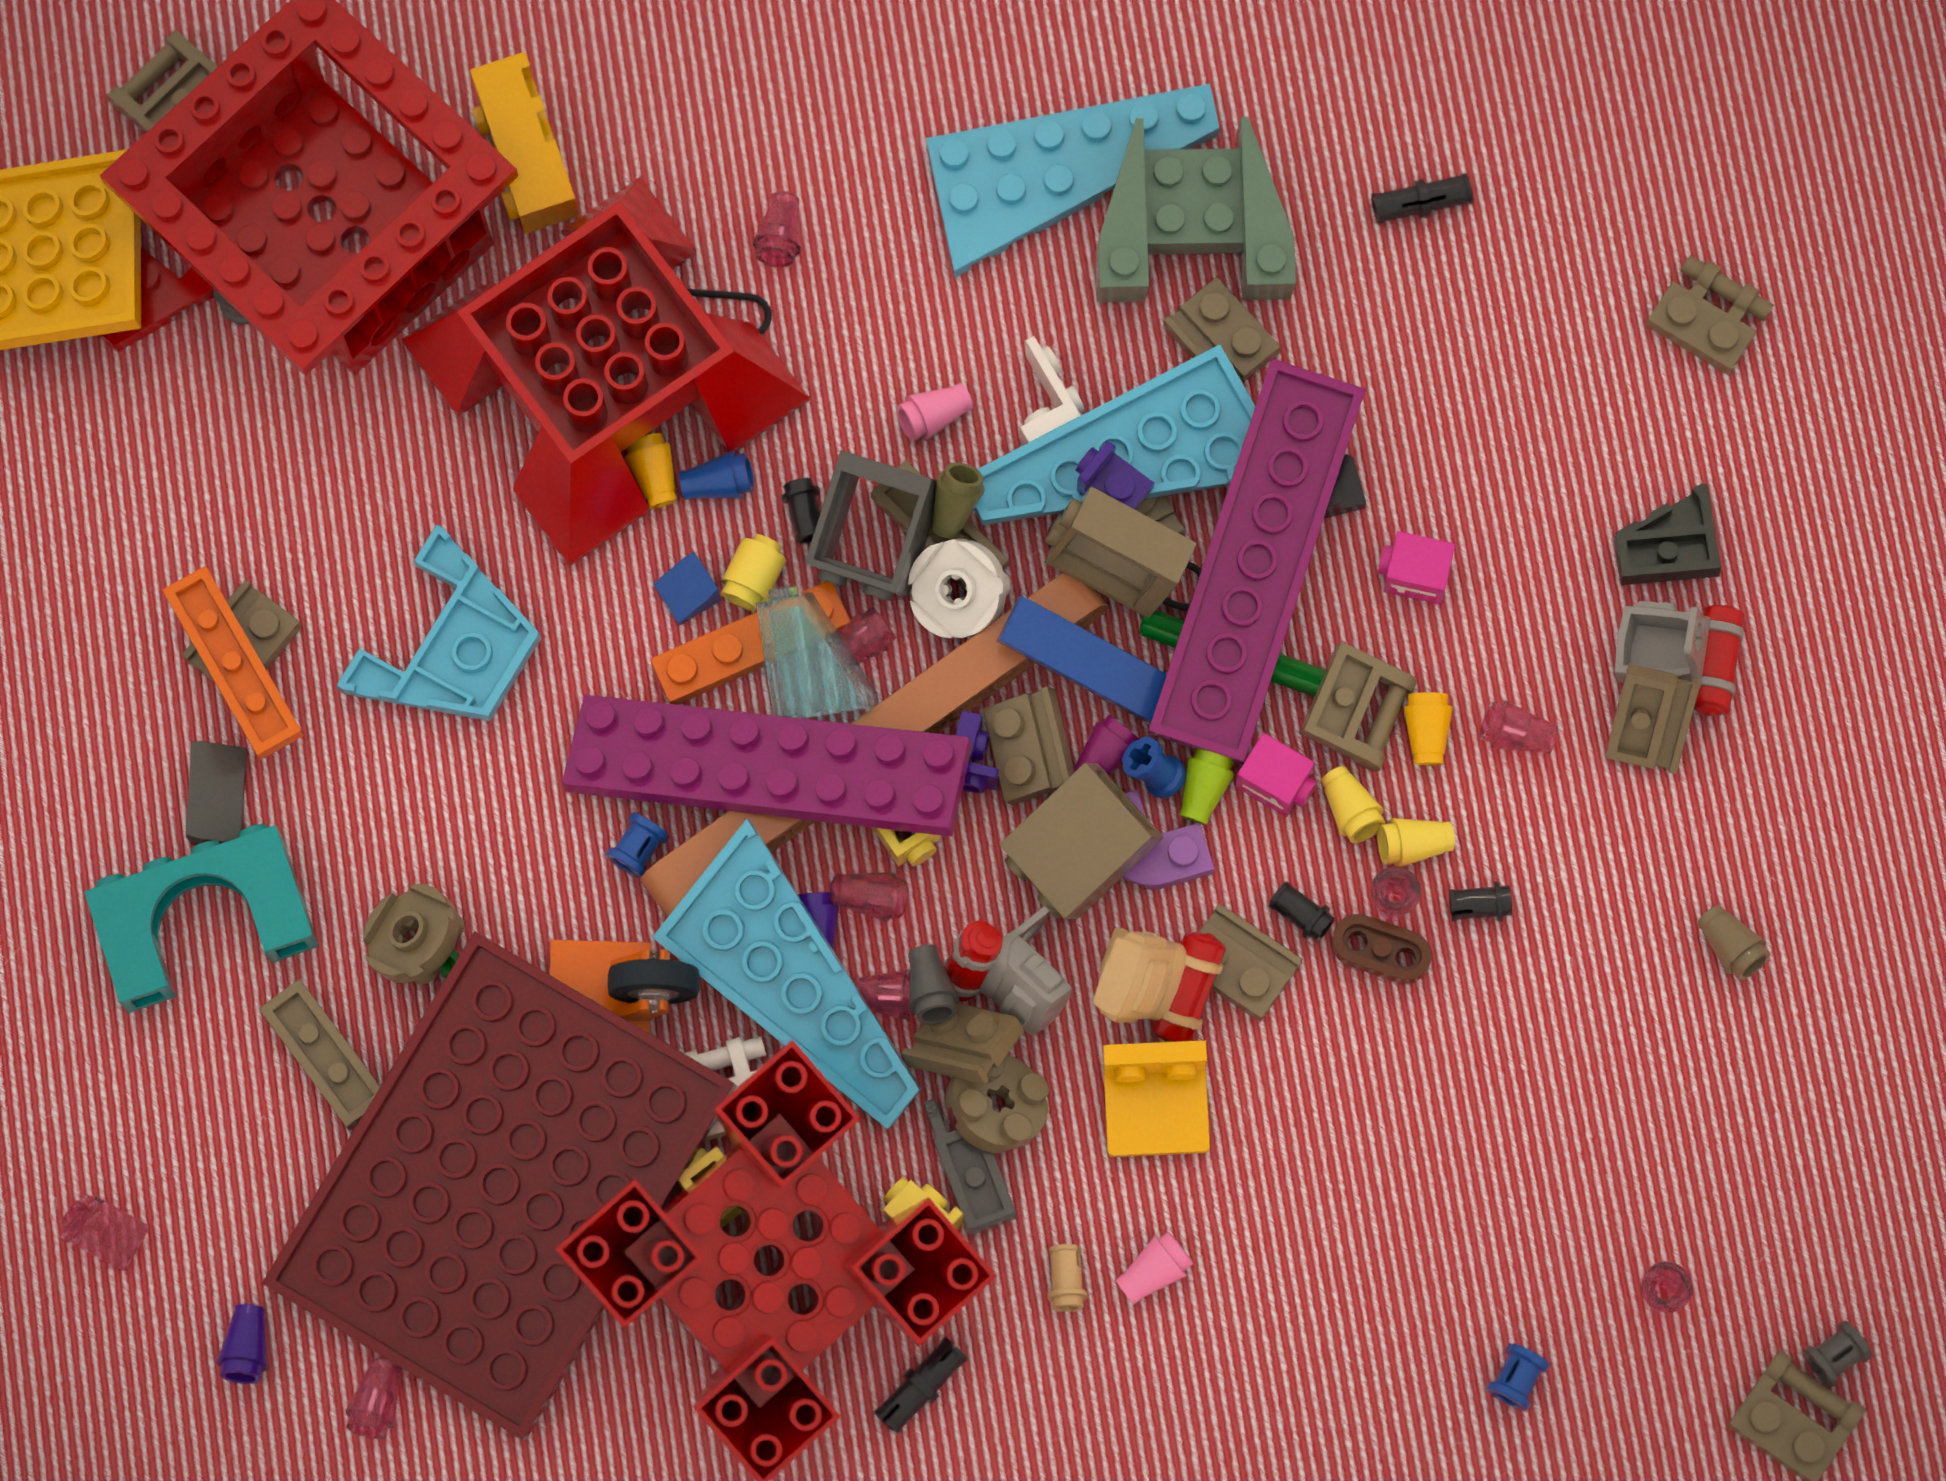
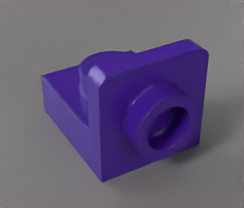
M1107 441L1099 451L1092 447L1076 467L1075 471L1080 474L1077 480L1076 491L1084 496L1092 486L1137 510L1153 490L1155 483L1115 454L1116 446L1111 442Z
M962 710L956 736L969 737L972 744L963 790L978 794L984 793L985 789L997 790L1000 781L999 769L974 763V760L983 762L989 740V733L982 731V715Z

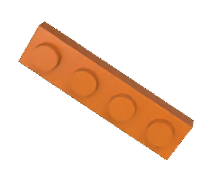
M206 565L162 589L259 760L303 737L304 735Z
M826 581L651 658L650 662L669 704L678 705L851 629L852 626L833 583Z

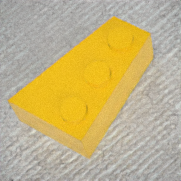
M526 52L470 69L480 106L471 108L481 136L490 133L494 148L517 169L519 175L508 186L509 191L501 193L510 221L519 218L524 234L580 216L556 140H554L545 114L541 96L538 94L532 77Z

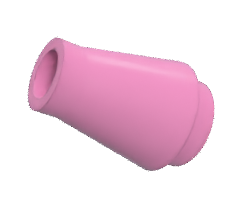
M959 383L948 388L907 395L905 402L897 405L896 411L900 425L911 441L919 438L927 441L962 414L971 411L973 403L966 387Z
M1168 1231L1159 1239L1157 1236H1154L1124 1274L1115 1281L1131 1302L1136 1304L1142 1298L1187 1276L1185 1270L1194 1263Z

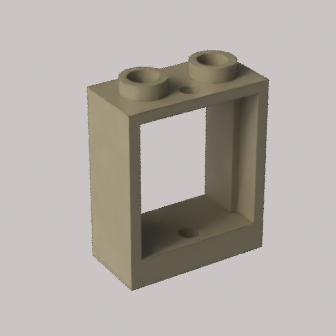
M1091 486L1080 501L1072 498L1062 516L1056 518L1045 539V542L1052 547L1044 563L1139 614L1150 618L1178 585L1197 543Z

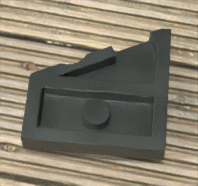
M1699 484L1692 488V493L1688 497L1672 506L1666 503L1652 511L1647 519L1640 522L1635 521L1615 533L1614 547L1621 586L1720 576L1721 563L1707 484Z

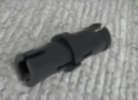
M1464 173L1460 176L1425 183L1424 179L1415 180L1410 187L1378 194L1373 193L1371 194V204L1376 223L1382 224L1385 221L1417 214L1422 219L1431 217V211L1463 204H1473V195L1468 175Z
M946 1337L941 1340V1343L915 1370L909 1368L904 1373L905 1381L874 1411V1414L884 1424L887 1423L889 1425L888 1428L896 1435L900 1433L903 1426L927 1401L932 1404L939 1397L936 1391L968 1360L965 1354L958 1347L954 1348V1344Z

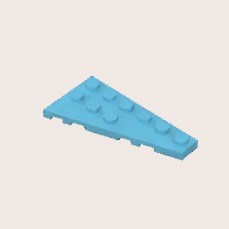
M1210 84L926 138L954 278L969 271V267L990 255L992 257L997 256L1008 250V245L1033 232L1037 234L1102 199L1104 193L1114 189L1136 118H1143L1144 150L1194 149L1218 136L1220 126Z
M1221 344L978 468L977 470L983 476L982 484L985 491L974 511L982 526L1063 513L1072 498L1080 501L1083 497L1082 494L1076 491L1077 480L1080 474L1075 470L1079 462L1092 447L1099 451L1107 441L1116 446L1115 454L1155 483L1153 490L1145 499L1230 485L1255 405Z
M746 819L652 938L680 961L697 967L701 978L783 1045L793 1040L832 1085L886 1129H890L920 1092L921 1087L751 820Z

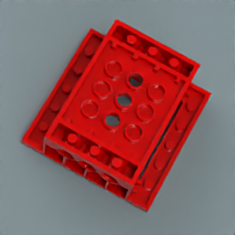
M290 0L100 175L102 182L305 376L330 353L354 376L494 245L484 208L519 176L517 169L336 0ZM319 48L448 170L433 183L324 80L314 50ZM286 171H297L303 175L301 184L293 190H283L277 186L278 178ZM330 202L336 206V212L331 219L318 222L310 217L311 210L316 204ZM361 233L370 238L369 243L359 253H349L343 248L345 240L352 234Z

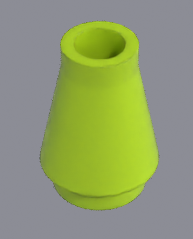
M1197 749L1194 757L1188 758L1183 801L1179 813L1180 817L1203 825L1208 824L1210 815L1235 776V773L1231 771L1234 764L1233 760L1202 749Z

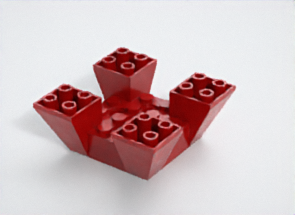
M641 177L562 229L561 233L565 237L519 270L498 284L480 285L401 339L402 343L457 416H460L504 386L539 432L512 489L569 567L650 511L621 454V451L691 404L726 451L730 452L733 450L736 452L810 400L807 393L753 323L705 313L672 269L696 254V249ZM567 299L580 300V303L572 309L559 308V305ZM643 308L649 310V313L643 318L632 319L628 317V314L635 309ZM596 336L609 338L604 345L599 347L587 345L588 341ZM555 364H565L568 366L566 371L559 375L546 373ZM631 373L638 376L634 382L627 385L615 382L623 374Z
M793 1040L788 1042L713 1109L733 1148L662 1210L642 1186L633 1179L555 1248L558 1254L624 1329L660 1298L719 1365L695 1402L693 1409L756 1481H770L841 1417L802 1370L872 1307L876 1308L914 1343L920 1346L997 1277L929 1197L877 1226L820 1161L818 1157L861 1118ZM731 1206L740 1208L745 1218L743 1228L735 1235H727L720 1226L721 1214ZM808 1210L816 1219V1230L808 1239L800 1240L793 1231V1221L800 1212ZM771 1245L778 1254L777 1266L770 1273L761 1274L754 1265L755 1253L762 1246ZM732 1279L739 1287V1299L732 1307L721 1308L715 1300L716 1288L721 1282ZM805 1284L811 1291V1303L806 1310L795 1313L788 1305V1294L794 1286Z

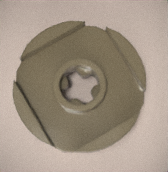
M413 884L407 886L411 891L404 892L398 897L392 892L379 902L367 920L364 928L363 942L368 945L369 956H365L369 965L383 977L400 984L415 982L419 985H424L434 980L439 968L452 953L457 939L464 930V921L457 914L454 904L436 888L426 884ZM418 928L416 935L410 941L404 937L409 929L416 930Z
M1006 1055L998 1068L991 1067L986 1075L989 1080L986 1085L954 1077L951 1078L946 1091L947 1108L949 1110L952 1107L953 1114L958 1121L954 1126L959 1134L976 1148L990 1153H1005L1008 1149L1022 1148L1028 1145L1043 1128L1048 1114L1046 1099L1049 1093L1048 1083L1044 1077L1034 1073L1030 1067L1019 1059ZM987 1093L1001 1096L1006 1102L1007 1107H1003L1000 1112L995 1111L992 1108L993 1100L987 1097Z

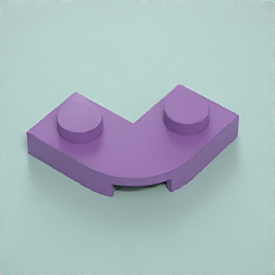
M1138 790L1125 793L1145 815ZM1196 823L1161 833L1164 838L1130 869L1123 878L1134 884L1147 886V890H1156L1214 874L1215 869L1201 824Z

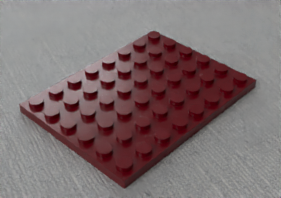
M474 931L262 1284L519 1439L526 1441L605 1308L558 1254L555 1248L633 1179L642 1186L663 1210L679 1184L678 1180L691 1164L718 1118L713 1109L731 1094L737 1085Z

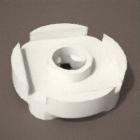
M963 538L952 539L929 546L917 557L909 573L908 585L912 584L911 594L913 601H910L912 611L917 620L928 631L940 637L966 638L984 630L999 618L1005 606L1006 596L1010 591L1009 577L1003 572L996 556L982 544ZM951 577L955 580L962 578L966 582L965 589L967 590V595L965 598L959 597L955 600L950 598L949 595L952 592V587L948 584V581Z

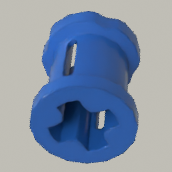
M1142 737L1139 740L1133 741L1126 748L1122 756L1123 771L1134 780L1144 781L1147 791L1155 798L1164 799L1171 797L1178 792L1186 779L1184 763L1175 756H1166L1162 752V746L1151 737Z
M633 812L628 818L630 826L616 847L608 848L605 856L623 871L641 879L646 872L644 867L660 843L666 844L670 837L660 826Z
M1509 1343L1505 1350L1508 1357L1496 1381H1490L1486 1391L1505 1404L1527 1411L1531 1404L1528 1397L1540 1373L1547 1372L1550 1363L1545 1358L1521 1345Z

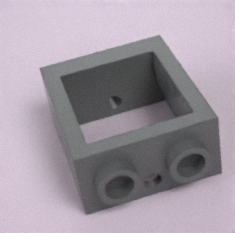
M840 450L805 564L819 568L817 578L845 587L848 578L865 583L862 593L883 600L891 601L893 593L909 596L912 584L908 585L909 573L913 563L924 550L933 521L936 480ZM859 477L919 496L893 578L834 559Z

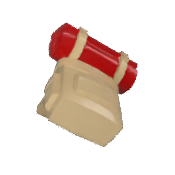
M1115 928L1099 969L1101 977L1092 1003L1100 1009L1101 1014L1114 1022L1136 1023L1139 1019H1151L1150 1028L1159 1038L1167 1042L1192 1041L1195 1029H1201L1203 1023L1201 1016L1217 974L1222 973L1224 968L1221 960L1226 947L1210 933H1186L1181 942L1176 943L1167 941V939L1148 931L1130 932L1124 928Z

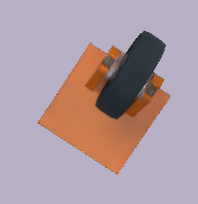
M550 940V976L650 1033V1021L658 1015L667 1014L669 1004L687 1002L697 998L700 980L697 967L688 963L669 960V951L660 950V952L651 951L652 943Z

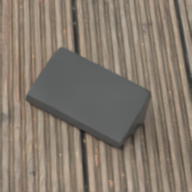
M192 741L186 838L191 845H199L213 840L219 841L221 844L239 838L238 833L242 830L246 748L206 741Z

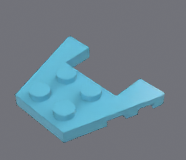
M436 524L416 556L414 563L417 568L455 588L444 609L404 672L359 648L336 686L340 692L346 695L491 721L541 640V636L502 591L496 588L483 574L469 555L465 554L452 540L447 531Z

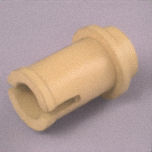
M1060 1244L1049 1248L1052 1291L1047 1293V1300L1052 1302L1054 1311L1074 1312L1084 1308L1083 1301L1088 1298V1291L1082 1289L1081 1246Z

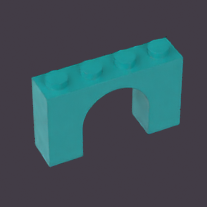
M257 824L247 827L238 833L239 838L221 844L216 840L201 843L190 850V855L173 861L170 857L152 860L143 866L144 871L124 877L123 874L109 875L98 880L95 883V888L84 891L119 1003L128 1014L176 997L161 951L159 931L162 919L169 906L179 896L194 888L221 886L231 889L244 897L249 904L264 952L271 963L320 947L284 838L276 825L267 827L266 824Z

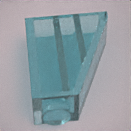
M797 585L768 589L769 598L758 601L756 608L773 715L804 718L868 709L879 703L877 691L813 592L799 594Z

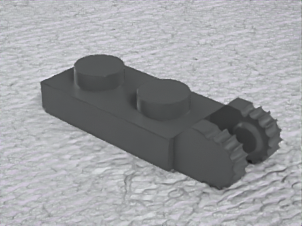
M934 1099L923 1102L935 1138H933L934 1145L958 1208L963 1213V1221L969 1236L1017 1219L1015 1208L994 1153L983 1151L971 1145L957 1130L947 1133L939 1104H936Z

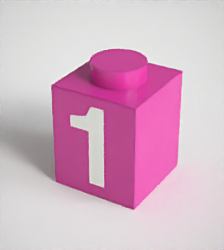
M1397 531L1394 547L1384 545L1378 568V574L1387 575L1384 592L1442 605L1456 544Z
M1262 733L1237 774L1236 788L1288 817L1295 804L1302 808L1305 806L1317 785V781L1312 779L1315 762L1267 734Z

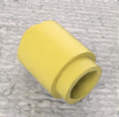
M755 534L753 539L742 538L721 580L724 584L721 595L741 608L756 611L760 603L767 601L786 562V558L779 553L782 546L776 541L760 534Z

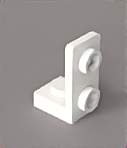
M1034 336L1025 340V356L1056 408L1050 410L1049 407L1041 408L1024 420L1025 424L1020 426V443L1022 446L1072 421L1085 412L1083 403L1076 390L1072 386L1065 389L1057 373L1061 372V368L1049 346L1041 348Z

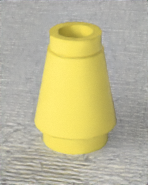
M1337 767L1323 776L1321 784L1324 787L1340 835L1347 836L1351 843H1360L1376 835L1379 825L1385 824V820L1382 817L1383 807L1348 771L1347 767Z
M1391 818L1389 824H1381L1378 827L1377 843L1380 858L1385 865L1394 864L1395 867L1400 868L1443 854L1444 852L1453 851L1455 848L1453 826L1449 821Z

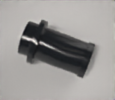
M800 478L792 480L783 486L785 493L782 494L781 499L783 503L788 504L796 535V543L807 544L812 542L820 516L816 497L820 494V489L818 486L813 485L811 478Z
M1288 881L1282 884L1268 905L1270 909L1277 911L1303 931L1302 937L1306 940L1311 937L1316 942L1320 941L1335 921V917L1329 913L1330 908L1327 905L1318 906L1294 888Z
M1499 881L1494 882V887L1462 890L1449 889L1452 922L1461 919L1497 917V921H1503V916L1512 915L1510 885L1500 886Z

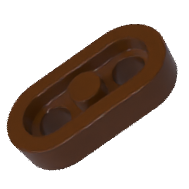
M1353 914L1343 918L1335 927L1332 937L1333 952L1340 962L1349 967L1396 983L1411 984L1419 981L1425 976L1431 963V948L1423 936L1414 931L1367 915ZM1353 936H1360L1366 941L1367 946L1363 950L1356 951L1349 947L1348 940ZM1401 952L1410 953L1414 958V964L1409 967H1402L1397 963L1396 956Z

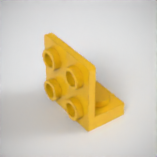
M1206 1040L1103 1045L1107 1149L1110 1157L1199 1154L1209 1151Z

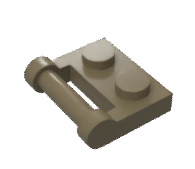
M173 30L164 39L166 45L121 88L115 86L106 95L108 101L144 133L151 129L218 67L176 30ZM181 59L186 62L142 105L136 102L176 61Z
M1341 641L1335 646L1299 734L1353 759L1355 763L1366 769L1380 771L1386 755L1383 753L1384 747L1405 697L1413 693L1417 679L1409 673ZM1379 681L1388 689L1367 740L1364 743L1355 739V735Z
M1780 1349L1727 1427L1802 1480L1819 1481L1867 1409L1854 1400L1850 1404L1790 1363L1793 1358ZM1781 1380L1836 1418L1838 1423L1832 1432H1829L1773 1393L1771 1390L1776 1382Z

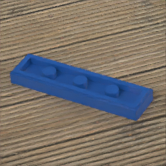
M1024 596L1018 597L997 639L998 643L1151 724L1167 676L1166 673Z

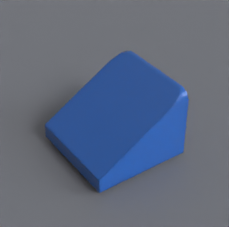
M695 552L685 556L653 583L679 626L721 601L717 586Z

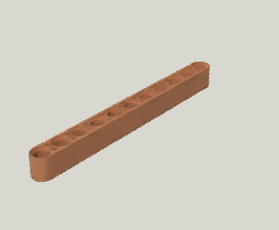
M1061 573L1028 597L1031 601L1083 629L1102 616L1109 606L1098 591L1064 573ZM1012 609L851 724L937 734L960 719L962 710L970 712L1037 664L997 642ZM728 811L656 862L643 874L640 881L668 918L746 819L751 820L771 853L816 821Z

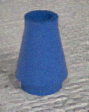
M733 450L691 469L679 472L680 487L685 500L693 498L743 499L744 493L752 492L755 488L753 470L747 453L736 455Z

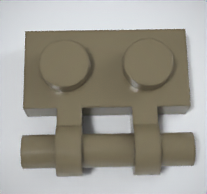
M1689 255L1680 272L1695 280V284L1691 290H1688L1672 281L1647 319L1646 327L1730 376L1757 332L1743 323L1742 320L1749 312L1760 320L1765 321L1774 304L1758 295L1760 290L1747 283L1745 286H1742L1721 273L1722 268L1715 263L1708 261L1705 264ZM1710 290L1734 303L1728 313L1704 299Z

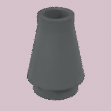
M922 945L913 948L908 953L910 962L909 1009L913 1014H916L917 1020L922 1024L945 1022L956 1015V1005L959 1002V996L939 957L938 948L934 945Z

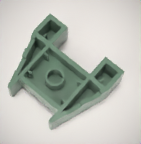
M1249 117L1240 118L1236 132V148L1170 150H1144L1143 118H1136L1095 253L1097 303L1145 302L1149 289L1148 255L1240 253L1242 300L1291 299L1296 286L1294 234Z

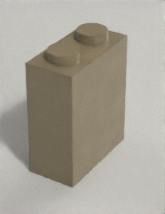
M1085 762L999 845L1009 855L1005 859L1007 866L1021 880L1026 881L1028 878L1041 892L1037 896L1038 901L1043 907L1046 906L1051 911L1050 914L1057 919L1060 916L1064 919H1079L1164 837L1099 764Z

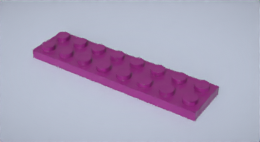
M1271 358L1148 734L1196 750L1211 751L1243 765L1366 391L1365 388Z
M584 694L562 785L565 791L570 793L952 837L972 744L970 738L964 736Z

